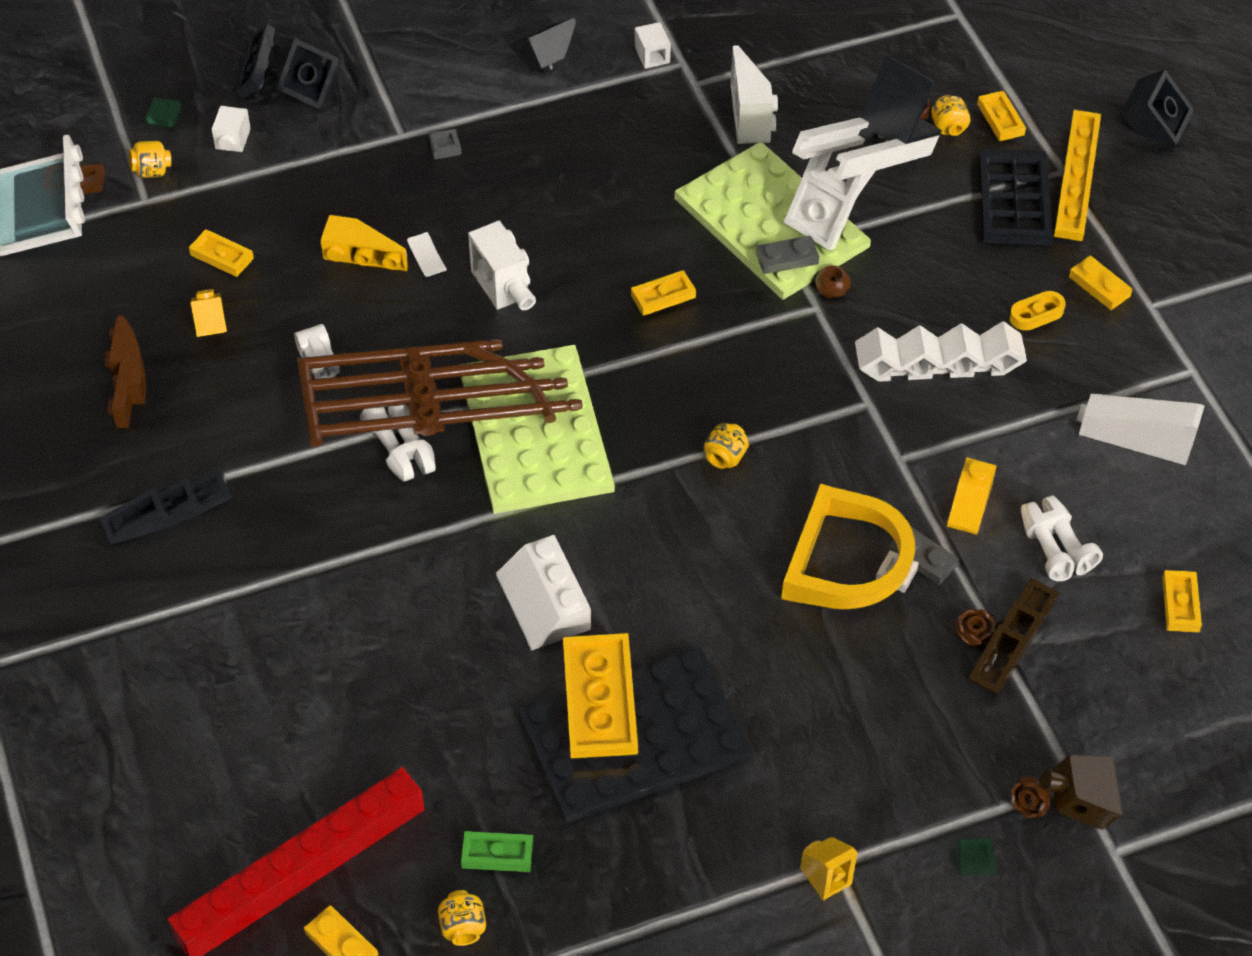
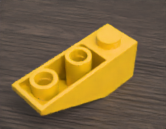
M329 215L321 238L323 259L362 266L381 267L390 270H408L407 253L404 247L358 219Z

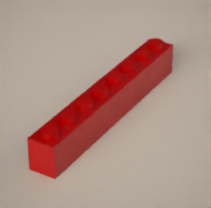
M401 767L167 918L174 938L187 956L205 955L423 812L425 809L422 790L407 771Z

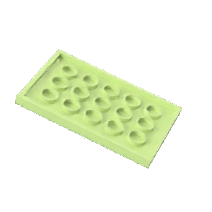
M762 142L757 143L675 191V200L782 300L814 282L817 273L822 268L831 265L840 266L870 247L871 239L847 219L835 249L828 250L814 241L820 256L818 265L763 274L755 254L756 245L806 236L784 223L802 178Z
M576 345L512 355L504 358L508 360L544 358L545 367L535 370L529 369L524 372L534 380L567 378V388L543 392L549 401L580 399L583 404L582 409L555 413L556 420L552 423H546L542 414L472 421L493 514L615 492L613 477ZM478 361V362H472V363H466V364L484 363V362H483V361ZM507 372L461 377L463 387L518 382ZM531 393L466 399L468 410L536 403Z

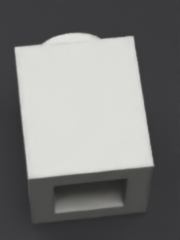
M661 23L636 27L635 49L644 68L670 63L671 43Z
M220 106L212 127L215 149L243 151L251 129L247 109Z

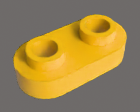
M1045 291L1016 302L1011 309L1010 322L1017 329L1032 330L1058 320L1064 313L1065 299L1057 292Z

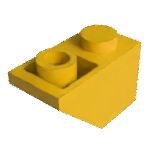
M214 289L196 292V297L191 298V307L197 337L227 332L221 293L214 294Z

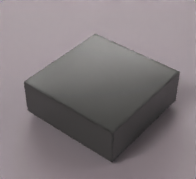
M456 129L428 133L434 159L462 155Z

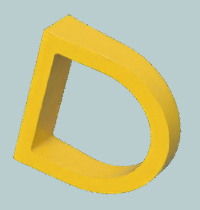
M820 484L783 581L781 599L834 609H856L882 601L893 594L905 582L911 571L915 555V538L911 526L897 509L880 499ZM827 515L876 524L893 537L898 547L899 558L893 568L881 578L869 583L845 585L804 575L823 521Z

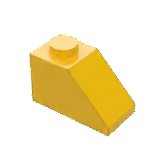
M966 458L947 527L975 535L978 534L992 489L997 465Z
M833 837L822 842L817 840L809 844L802 852L800 869L821 899L825 900L852 885L858 853L854 847Z

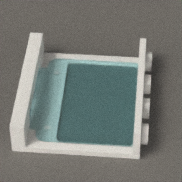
M69 134L63 136L64 153L0 169V256L82 236V223H85V217L81 208V202H84V195L80 187V182L83 181V173L79 166V161L83 160L79 145H74Z

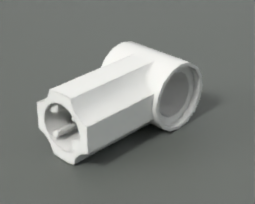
M323 324L294 333L295 342L302 358L334 355ZM339 366L311 369L315 379L334 377L340 372Z

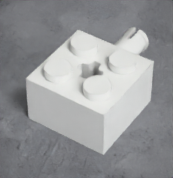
M499 220L469 232L471 272L495 308L498 310L517 302L521 310H528L534 306L536 298L528 289L530 284V278L527 273L529 258L525 250L519 249L516 245L512 231L506 230Z

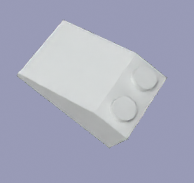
M733 46L730 86L737 144L770 143L771 131H776V116L773 112L778 110L777 95H772L771 83L739 46Z

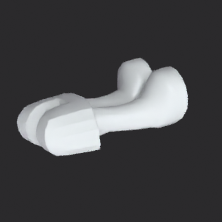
M408 405L388 407V415L384 407L364 409L360 414V421L410 416ZM413 428L397 429L405 442L402 445L399 444L392 430L371 432L380 439L389 453L386 459L388 468L403 482L414 478L410 462L412 459H415L422 474L435 471V458L431 445L425 440H421L417 434H414Z
M1054 495L1043 498L1042 506L1044 513L1041 512L1035 502L1021 506L1026 535L1030 539L1037 538L1047 558L1045 569L1050 579L1065 581L1072 576L1074 571L1077 575H1083L1101 562L1103 558L1101 549L1095 543L1082 545L1070 526L1072 516ZM1056 533L1067 554L1060 550L1052 534Z

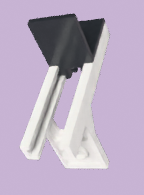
M888 56L882 64L859 118L801 131L792 153L803 160L808 158L810 160L784 223L805 236H812L813 241L828 250L835 249L856 198L876 170L908 161L915 164L918 163L920 158L932 154L942 130L923 120L920 116L935 82L895 58ZM862 144L867 146L838 154L836 160L841 162L840 165L829 168L828 171L825 170L832 152Z

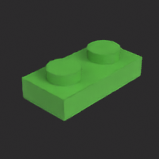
M465 831L461 859L462 868L531 872L533 835Z

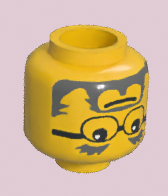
M942 96L936 101L931 110L934 124L942 130L940 133L942 135L957 136L969 126L971 121L965 102L958 96Z
M160 141L136 142L133 149H129L131 172H135L139 178L162 177L166 172V167H171L170 150H165Z
M721 423L713 429L705 441L704 451L707 460L713 466L720 469L732 468L739 463L747 451L749 442L744 430L739 425Z
M457 890L451 892L448 898L440 903L438 916L441 933L445 939L452 941L453 944L458 946L473 944L479 940L480 935L486 929V919L483 903L478 896L468 894L465 890Z

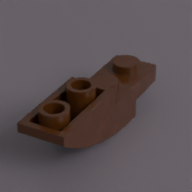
M117 315L115 327L110 328L111 350H107L105 354L106 368L111 370L113 390L115 392L114 397L109 398L108 412L110 416L114 417L117 428H129L133 404H145L146 376L136 336L124 316Z

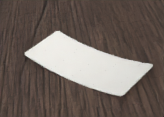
M428 232L407 239L426 277L447 270Z

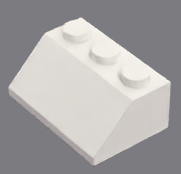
M555 535L524 545L496 572V577L531 651L563 640V637H571L591 630V608Z

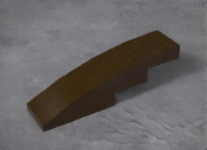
M1030 578L1018 601L1015 600L1003 623L999 624L972 671L969 680L998 695L1045 622L1059 597V592Z

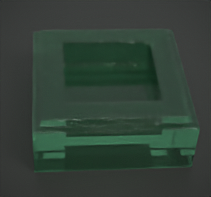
M154 98L146 115L147 124L174 127L182 109L180 101Z
M992 838L957 840L956 847L961 876L995 874L996 863Z

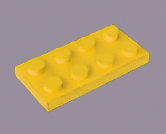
M628 633L563 637L571 758L637 755L638 740Z

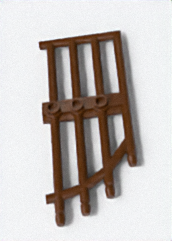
M498 339L297 358L309 439L313 447L321 446L323 443L322 437L404 428H413L414 434L429 436L435 435V432H444V424L542 414L546 423H552L556 420L555 413L566 412L567 410L577 411L583 408V404L580 399L549 401L543 391L567 388V378L534 380L524 371L545 367L544 358L508 360L492 353V351H498L503 348L502 340ZM467 354L484 362L431 367L430 357ZM398 360L401 371L312 379L310 370ZM507 372L518 382L436 390L434 379ZM404 383L405 393L318 402H316L314 391ZM531 393L536 402L441 412L439 405L441 401ZM402 405H408L410 416L321 425L318 414Z

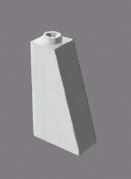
M1091 394L1088 404H1081L1076 421L1082 423L1079 435L1186 465L1205 405Z

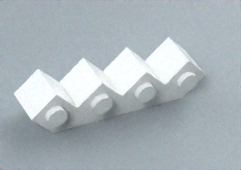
M1004 321L981 335H978L961 323L940 337L935 336L919 325L898 339L877 327L855 341L859 369L877 381H891V376L907 375L908 380L932 379L933 374L949 373L950 378L974 377V372L990 371L991 376L1005 375L1027 361L1021 333Z

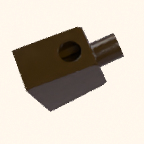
M1070 755L1053 767L1052 770L1047 769L1042 773L1040 786L1043 790L1054 793L1056 810L1060 814L1101 830L1123 815L1112 757Z

